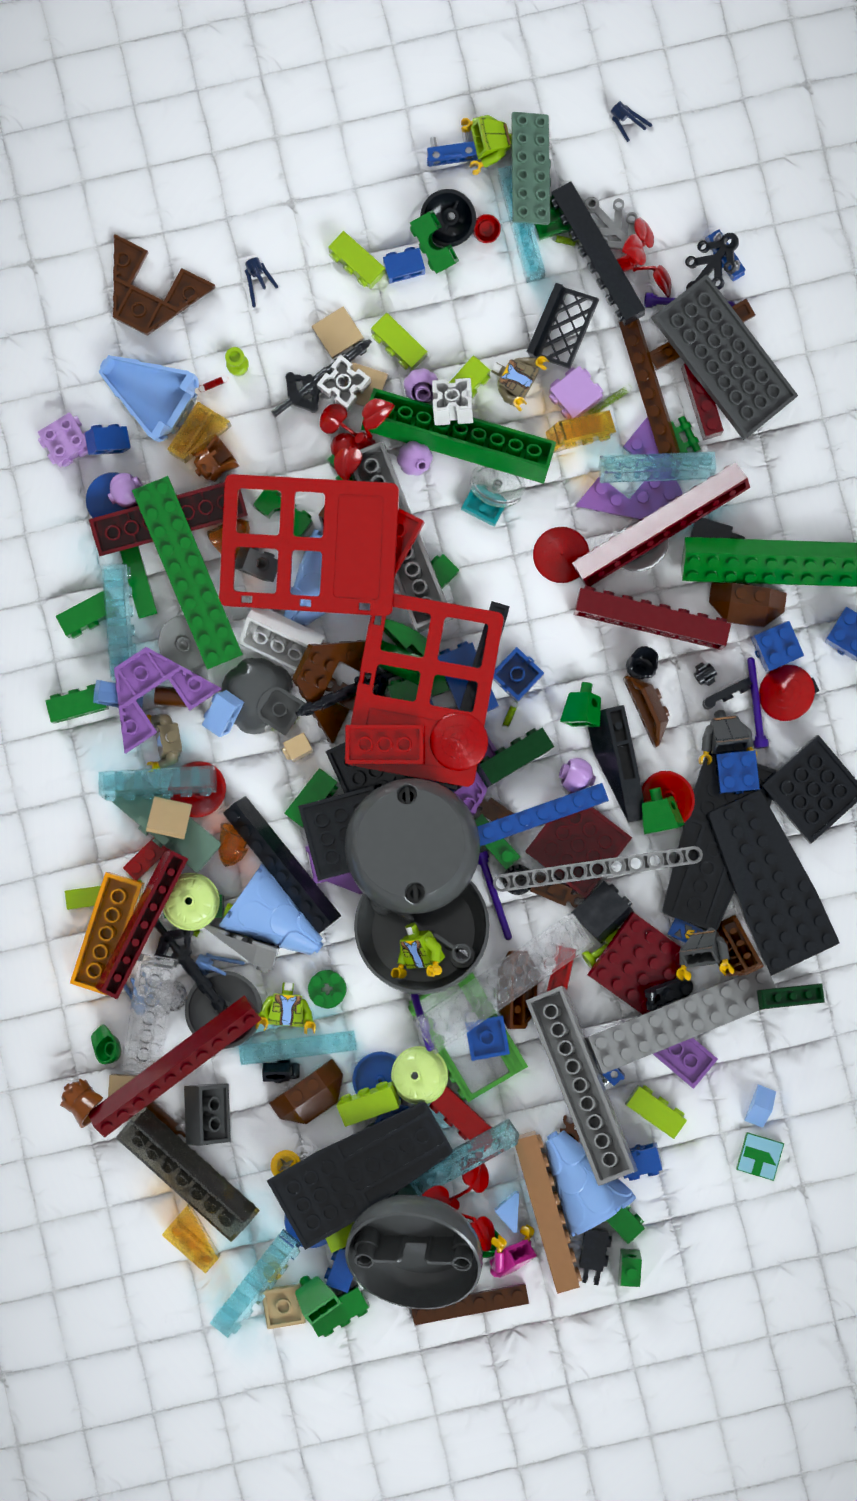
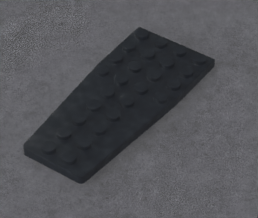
M710 751L709 755L712 757V762L707 765L708 760L706 757L704 758L693 789L695 797L694 809L689 819L684 822L685 825H683L678 848L699 847L702 850L703 857L698 863L672 868L662 912L665 915L705 929L714 928L717 931L734 894V888L708 819V813L754 791H761L770 806L772 799L760 785L777 770L757 763L759 790L743 791L742 794H736V792L720 794L716 754H712ZM690 850L688 853L689 859L692 861L696 860L698 853L695 850ZM677 853L675 856L674 863H677L679 860V856Z
M754 791L709 812L708 819L742 914L770 975L777 974L840 944L814 885L762 792Z
M420 1102L318 1150L268 1179L267 1183L306 1250L355 1222L367 1208L400 1191L453 1153V1149L427 1103Z

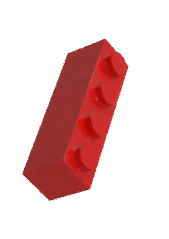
M446 1086L443 1094L429 1105L436 1114L440 1112L445 1116L443 1120L450 1127L454 1125L459 1129L457 1133L465 1141L469 1139L474 1143L472 1147L479 1154L483 1152L486 1155L501 1138V1135L448 1086Z

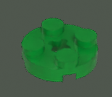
M333 970L319 971L311 978L308 984L310 999L316 1006L325 1009L334 1008L339 1005L347 992L344 978ZM325 984L333 987L329 995H326V992H322Z

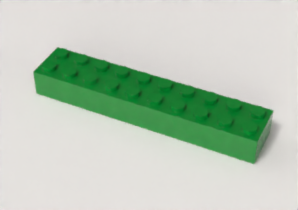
M373 388L369 401L372 399H382L393 403L395 406L381 425L369 430L370 433L404 443L416 441L428 446L431 451L544 484L556 446L555 441L474 417L473 423L458 424V420H452L450 425H435L433 405ZM362 424L361 430L365 431L364 426Z
M169 476L132 490L207 670L242 656L243 653L223 605L220 602L218 593Z
M685 537L681 561L682 581L857 587V543Z

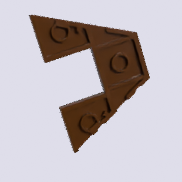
M114 234L113 318L148 336L215 289V284L183 268L180 269L164 301L132 285L149 252Z
M366 640L308 644L292 678L295 686L299 688L302 698L307 703L319 700L324 695L339 661L360 672ZM338 703L326 709L322 708L314 711V714H312L317 719L319 728H322L325 733L327 742L332 744L350 710Z

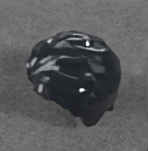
M648 646L637 648L626 662L628 674L639 680L652 678L658 668V653Z

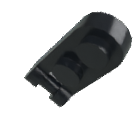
M748 677L703 700L702 706L704 709L709 710L721 699L723 702L734 698V693L739 691L742 694L750 690V685L753 683Z
M675 978L645 989V997L647 998L646 1009L650 1011L656 1010L659 1006L687 997L693 990V982L685 978L683 981Z

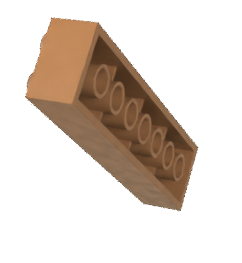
M535 1130L513 1136L557 1294L580 1288L579 1282L582 1281L578 1266L574 1267L573 1265L577 1261L573 1248L568 1247L571 1240L567 1228L563 1229L562 1226L566 1222L562 1210L557 1208V1205H560L558 1194L556 1191H552L551 1187L555 1186L551 1172L547 1173L546 1167H549L546 1153L542 1154L540 1149L544 1148L540 1134L536 1135Z

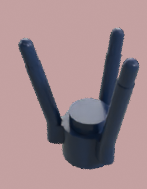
M621 101L611 109L612 120L616 123L627 142L630 139L620 120L623 122L629 118L643 130L647 128L641 122L649 127L653 126L652 123L631 110Z
M258 257L251 258L245 262L247 268L245 274L253 308L256 307L251 275L252 277H257L262 288L266 289L261 276L264 272L276 289L278 288L277 283Z

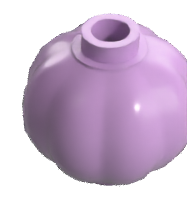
M425 368L412 370L404 380L406 396L420 402L432 401V381L438 380L436 374Z
M410 441L400 448L397 463L405 474L419 476L430 468L433 455L428 446L416 441Z
M120 473L111 480L108 497L112 504L117 503L123 508L135 507L138 504L132 490L143 486L138 476L133 477L129 473Z
M573 758L567 764L563 763L559 772V778H562L561 783L563 787L571 793L593 786L596 776L593 775L592 766L582 758Z

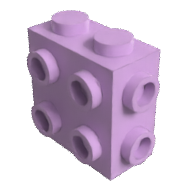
M580 365L576 369L574 367L570 368L565 373L566 376L562 380L556 379L551 383V388L549 389V399L554 405H559L562 409L560 411L566 420L570 419L571 422L579 418L602 400L603 397L602 388L598 383L594 384L592 382L590 373L585 368L582 369Z
M70 412L38 431L40 436L38 438L39 443L43 449L47 447L50 452L47 456L53 465L56 463L59 467H67L73 463V459L88 454L85 432L83 433L80 429L82 423L77 415L73 417Z

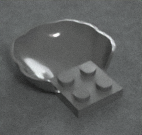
M246 658L225 675L222 682V690L220 691L227 690L244 702L234 724L247 734L264 733L265 727L269 725L286 736L299 717L296 716L295 712L305 704V702L289 693V689L293 688V682L288 671L265 658Z

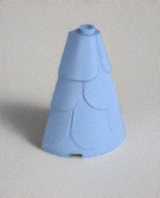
M108 355L102 361L98 371L114 395L122 401L146 434L157 442L167 440L168 434H175L191 413L198 396L195 393V389L199 387V380L195 374L187 370Z
M314 529L309 537L321 538L322 535L319 530ZM304 552L294 586L291 587L293 595L319 596L322 565L321 552ZM301 599L300 606L311 607V600ZM285 610L283 616L303 626H307L326 614V612Z
M263 863L218 925L225 931L311 955L314 951L318 953L324 944L321 942L322 936L318 934Z
M564 1130L560 1133L554 1131L546 1136L548 1140L545 1141L551 1173L555 1178L558 1198L561 1201L566 1227L571 1237L575 1236V1232L579 1235L601 1224L636 1199L632 1190L619 1179L598 1186L583 1146Z

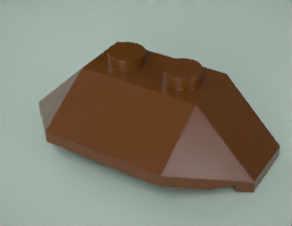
M711 583L709 603L722 618L727 619V623L764 628L785 612L787 593L772 588L738 583Z
M627 675L623 678V681L653 748H656L660 745L668 724L669 711L660 702L662 696L658 688L655 689L652 684Z
M736 915L721 921L717 931L720 937L724 938L728 946L730 957L728 963L734 968L733 974L727 968L725 971L726 976L748 975L764 967Z
M508 951L497 969V1010L500 1016L503 1015L507 1029H526L528 1022L532 1019L526 1000L537 996L538 970L527 951Z
M332 1058L269 1102L279 1119L308 1124L339 1101L343 1073Z

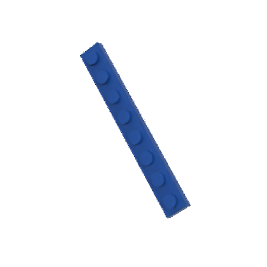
M603 783L478 826L480 847L608 802L609 799Z

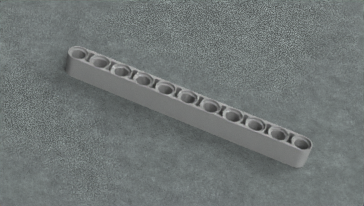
M691 846L497 875L493 880V886L497 891L504 892L689 865L700 862L703 853L699 847ZM690 850H695L698 853V857L694 861L688 857ZM672 852L677 853L679 856L677 863H671L669 860V855ZM652 855H656L660 859L657 866L650 864ZM633 858H638L641 862L638 869L631 867V860ZM614 861H619L622 865L621 870L618 872L612 870L611 865ZM596 863L602 866V872L599 875L594 874L592 871V867ZM576 866H580L583 869L581 877H575L573 874V869ZM561 869L564 872L562 880L554 878L555 870ZM537 872L544 873V882L538 883L535 881V874ZM518 875L526 877V883L523 886H519L515 882ZM500 877L507 880V886L503 889L498 888L496 885V881Z

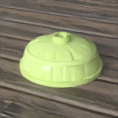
M191 872L183 873L180 875L163 908L164 915L172 925L179 929L187 931L202 929L210 924L218 913L220 906L218 890L214 883L204 875ZM188 897L192 899V903L190 905H187L185 903V900Z
M415 1046L406 1049L396 1058L392 1067L391 1079L397 1094L406 1102L415 1105L420 1102L429 1104L443 1094L448 1083V1068L438 1052L435 1050L429 1052L424 1046ZM414 1072H417L418 1074L417 1079H413L412 1074Z

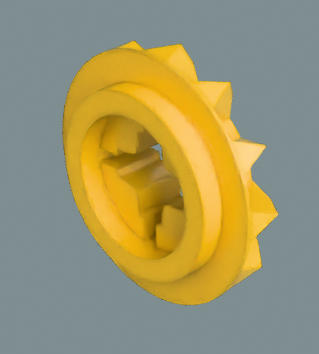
M282 1150L276 1153L271 1160L272 1174L275 1176L284 1171L283 1169L280 1171L283 1166L281 1159L285 1162L293 1160L289 1166L291 1167L301 1161L299 1156L289 1150Z

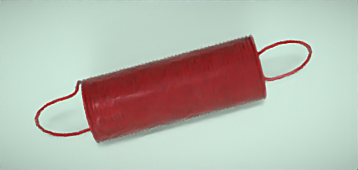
M222 377L203 384L205 391L225 382H223Z

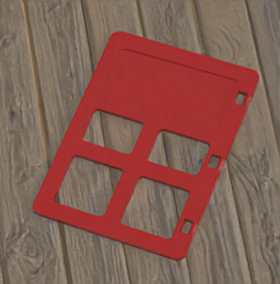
M228 475L225 479L219 591L221 604L231 607L373 616L390 615L393 611L399 487L394 483ZM240 489L278 490L281 492L280 528L278 535L238 533L237 516ZM297 492H315L325 495L324 527L321 538L297 537L294 535L295 496ZM237 547L268 548L278 551L275 593L241 592L234 589ZM293 551L321 552L322 565L319 596L293 595L291 593ZM242 596H252V603L242 602ZM301 599L311 600V607L300 606ZM360 603H369L370 610H359Z
M394 593L393 607L431 615L425 653L423 657H415L383 651L381 643L386 616H382L380 625H374L375 616L371 615L351 725H424V764L349 765L469 787L475 781L477 765L463 771L450 770L442 766L435 759L431 751L430 736L434 726L441 718L457 712L467 713L476 717L485 727L504 617L501 613ZM447 617L488 625L480 668L438 660L444 621ZM382 664L419 671L420 680L416 700L412 702L375 695L373 687L377 666ZM365 672L372 673L370 685L363 684ZM436 675H443L477 682L478 687L473 711L467 712L431 705L430 698L434 677Z

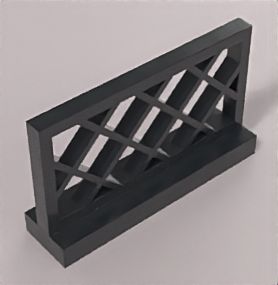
M555 283L526 351L528 355L532 358L544 356L550 363L570 369L595 312L599 298L565 288L562 284ZM567 294L573 295L576 301L568 305L564 302ZM586 300L592 301L591 307L583 311L580 303ZM578 305L581 312L571 317L568 309ZM566 311L569 318L558 322V314ZM583 316L584 324L575 328L573 320ZM571 322L573 330L563 334L561 326ZM559 328L561 336L551 340V331ZM576 334V342L568 346L565 338ZM563 339L566 347L556 351L553 344ZM551 345L554 353L548 356L542 355L543 349ZM568 351L570 357L566 363L560 361L558 355Z

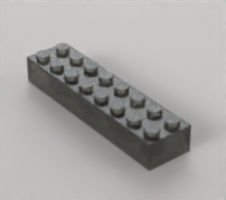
M146 1107L135 1114L117 1135L116 1139L230 1242L246 1228L260 1211L254 1203L249 1201L224 1176L220 1175Z

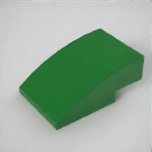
M386 619L384 633L398 647L409 652L412 650L416 655L423 657L427 638L402 623Z

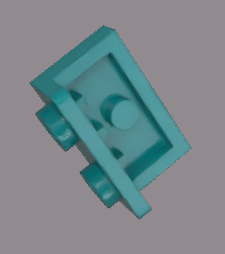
M472 485L461 510L495 527L507 502L500 495H493L487 492L482 486Z

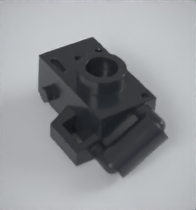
M279 1059L277 1063H263V1082L282 1083L290 1081V1079H297L300 1077V1064L291 1062L290 1059Z

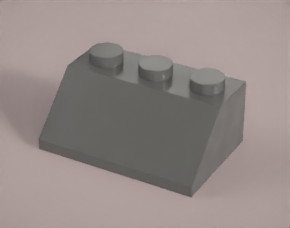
M229 1083L184 1086L186 1145L203 1146L231 1142Z

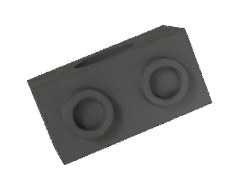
M240 547L235 561V569L262 581L274 582L278 567V560L274 558L275 555L265 551L261 553L259 552L260 548Z

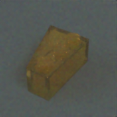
M197 402L167 450L169 454L186 464L195 457L192 454L205 449L215 435L219 437L232 427L231 422L200 402Z
M610 410L558 421L545 433L547 439L556 442L554 453L580 445H589L597 440H600V442L611 439L610 436L616 432Z
M190 1202L162 1234L166 1240L205 1274L221 1256Z

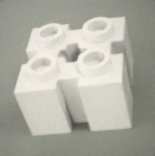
M339 355L331 366L333 372L330 375L325 373L317 383V387L329 398L332 395L336 396V403L343 406L348 412L357 401V392L363 394L370 385L371 378L360 369L354 372L353 364L342 355ZM347 380L348 385L342 387L340 382Z
M471 378L455 379L456 383H448V380L432 381L435 425H450L452 420H458V424L473 423Z

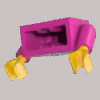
M528 1224L526 1226L523 1225L520 1233L525 1238L521 1242L506 1248L507 1241L502 1236L498 1235V1239L492 1238L491 1244L497 1248L494 1257L490 1260V1265L492 1266L490 1273L492 1276L504 1277L517 1271L537 1257L530 1240L535 1233L533 1227Z

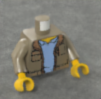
M544 356L538 358H516L514 360L510 359L506 367L496 362L491 372L500 377L497 386L504 402L516 407L518 411H522L520 405L523 403L527 405L524 399L539 374L538 367L546 370L547 367L542 364L549 362V360Z
M147 714L146 716L158 732L155 735L160 758L159 762L150 761L147 763V765H152V769L148 773H159L161 769L178 762L182 752L178 723L173 722L167 714L152 716Z

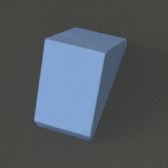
M757 1084L744 1121L763 1128L773 1111L776 1091Z
M514 1191L494 1209L495 1213L513 1233H517L519 1191Z

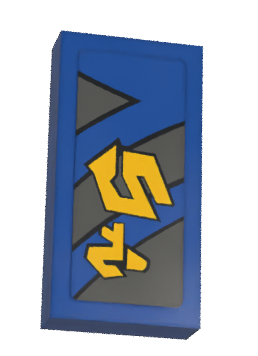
M675 918L667 934L686 943L693 933L705 931L686 921Z

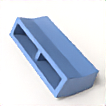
M96 680L93 703L118 707L116 683ZM144 696L136 700L141 708H143Z

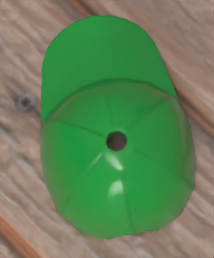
M102 1024L92 1033L91 1042L98 1062L101 1064H111L119 1060L122 1048L119 1039L111 1033L105 1024Z

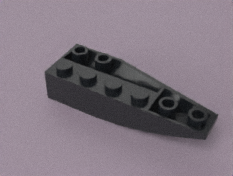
M621 705L603 709L600 714V727H588L593 753L627 822L643 820L642 803H644L625 707Z

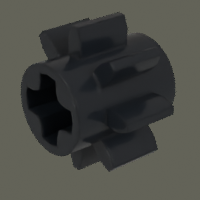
M701 662L695 666L696 672L693 675L701 686L704 683L710 686L716 682L715 676L717 672L710 663L706 665Z

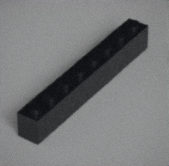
M572 181L552 191L550 200L554 210L558 209L561 214L559 216L560 221L569 228L568 234L571 240L577 242L580 256L582 258L585 257L588 261L587 267L591 274L594 273L596 275V283L600 290L604 289L606 293L605 298L609 306L613 305L615 308L614 314L619 322L622 321L624 326L645 316L643 304Z
M247 796L236 801L223 812L224 816L304 914L318 934L341 917V914Z

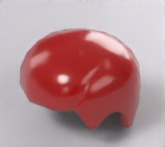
M483 214L476 219V226L473 231L474 237L482 243L494 242L500 235L501 225L493 215Z
M339 433L331 442V453L336 456L337 452L342 448L349 449L351 445L357 446L354 440L355 436L350 433Z

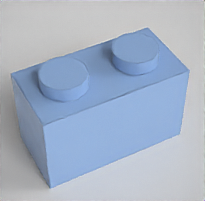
M224 690L213 696L211 700L212 705L205 712V719L202 723V726L218 737L230 733L244 704L238 697Z

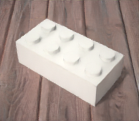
M252 608L246 618L238 643L296 670L308 644H322L325 636L269 609Z

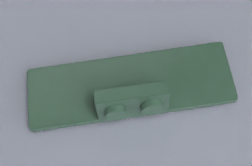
M512 112V221L516 223L549 225L551 187L549 115Z
M135 773L114 797L112 802L140 825L138 829L146 836L148 834L154 837L152 841L160 848L164 845L166 848L188 858L186 865L194 872L199 873L222 846L221 842L191 817H189L184 839L147 832L146 828L154 796L164 799L168 798L142 776Z

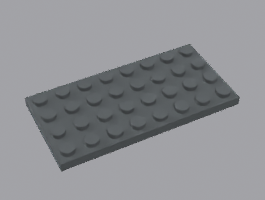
M707 274L651 317L743 440L748 438L798 397V394Z

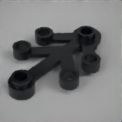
M726 233L719 241L706 242L702 240L697 244V249L701 253H707L712 249L719 250L713 255L698 258L688 256L686 258L685 264L691 269L707 264L695 281L687 284L686 290L706 274L709 276L713 269V283L716 285V282L720 280V284L716 287L719 290L724 287L722 258L725 254L727 262L724 264V271L728 274H733L737 269L734 263V251L739 246V238L736 234ZM706 244V247L701 250L702 245ZM691 260H694V263L692 265H689V262ZM732 265V269L728 270V267Z

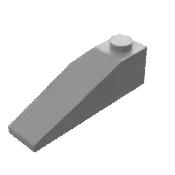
M209 924L204 927L250 963L256 965L257 970L266 973L268 970H273L279 947L228 932Z

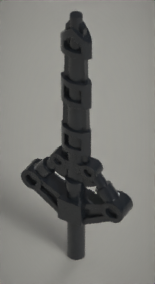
M370 339L359 341L353 345V349L341 355L351 362L358 355L362 356L365 354L372 341ZM333 363L321 369L314 376L311 374L301 376L288 372L285 376L288 399L271 411L273 416L277 417L291 405L308 410L311 413H316L319 409V393H321L317 383L325 373L330 375L333 372L331 369ZM302 381L303 387L297 390L295 382ZM310 393L311 395H313L312 401L304 398L303 396Z
M377 666L373 693L384 696L388 679L397 675L388 671L384 672ZM360 675L355 677V683L343 687L334 693L324 695L317 701L303 704L295 712L296 716H309L314 714V711L322 708L326 709L335 705V703L356 696ZM364 676L363 684L370 685V679Z
M158 919L154 927L161 937L159 938L156 953L153 956L154 961L157 963L171 962L174 965L181 964L186 973L196 982V986L203 995L206 994L211 1000L213 1008L223 1012L227 1009L225 1000L221 995L218 996L213 989L212 983L203 975L198 965L190 957L192 954L190 943L194 932L182 929L167 931ZM184 938L185 945L180 946L176 943L177 940ZM169 947L173 951L171 956L166 955Z

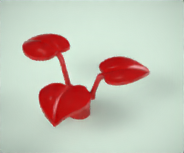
M639 217L634 223L636 234H632L627 238L622 252L627 255L618 258L617 261L624 273L631 269L633 272L637 270H653L656 284L666 297H670L672 288L671 278L662 265L657 267H637V265L642 266L646 262L643 247L646 245L648 248H652L654 245V235L650 226Z
M372 399L365 405L362 411L364 418L362 424L366 433H356L342 423L348 413L340 404H331L321 413L320 428L324 433L333 434L341 426L355 436L354 440L357 446L351 445L349 449H340L334 458V468L343 480L349 481L351 475L359 467L362 461L360 450L376 444L369 430L375 429L382 424L395 405L382 399Z
M481 1159L469 1161L464 1165L461 1173L463 1182L469 1186L466 1190L449 1198L448 1190L443 1186L437 1185L429 1188L422 1196L440 1200L458 1211L460 1203L457 1199L470 1192L472 1189L476 1193H482L487 1188L489 1183L488 1169ZM462 1214L466 1219L473 1221L470 1224L481 1242L482 1251H489L492 1246L491 1240L495 1236V1228L492 1221L485 1216H480L476 1220L473 1216Z

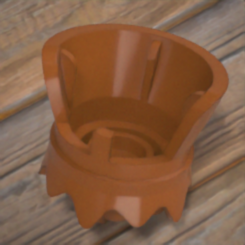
M217 435L214 436L205 449L192 454L196 457L194 460L197 468L195 470L196 474L199 477L202 475L206 480L216 482L224 472L240 467Z
M79 1079V1081L71 1084L68 1083L64 1087L65 1092L61 1096L63 1101L60 1106L71 1112L80 1128H84L91 1123L88 1114L102 1101L103 1097L93 1090L86 1079L84 1081Z

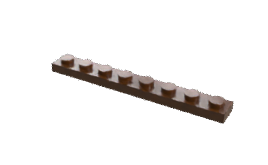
M637 319L626 326L621 321L619 322L659 456L661 460H666L680 454V450L640 320Z

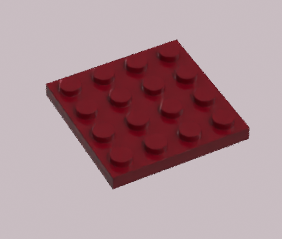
M592 807L546 823L525 850V853L545 868L616 858L633 837ZM598 863L594 864L592 867L593 873L599 875L602 872V866ZM576 866L573 869L574 876L581 877L583 875V869L580 866ZM561 869L555 870L554 875L562 880L564 872ZM602 877L566 882V884L586 899Z
M631 912L587 975L643 1015L650 1012V1010L646 1009L647 998L645 997L644 990L677 977L676 972L681 968V965H679L681 947L637 914Z

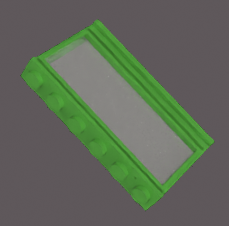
M473 972L462 982L450 989L434 994L419 995L434 1049H437L450 1071L448 1077L452 1084L456 1082L460 1089L457 1092L462 1100L466 1099L469 1103L471 1100L528 1067L507 1030L506 1035L510 1054L471 1061L465 1022L498 1016ZM411 999L408 1009L414 1017L416 1013Z

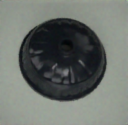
M442 189L434 192L426 199L420 216L433 210L442 226L434 231L432 235V240L435 244L443 247L451 244L454 247L464 243L472 235L476 226V211L471 200L465 194L454 189ZM450 212L455 214L454 219L449 217Z

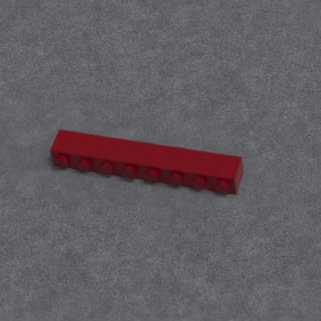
M168 848L165 849L95 987L100 992L118 1000L188 858Z

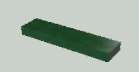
M822 983L757 990L759 1010L825 1003Z

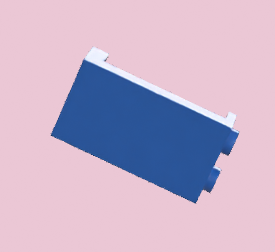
M467 641L458 644V648L452 651L448 648L439 652V661L472 667L476 655L473 642L468 644ZM445 676L458 710H460L468 680ZM492 688L487 712L499 707Z

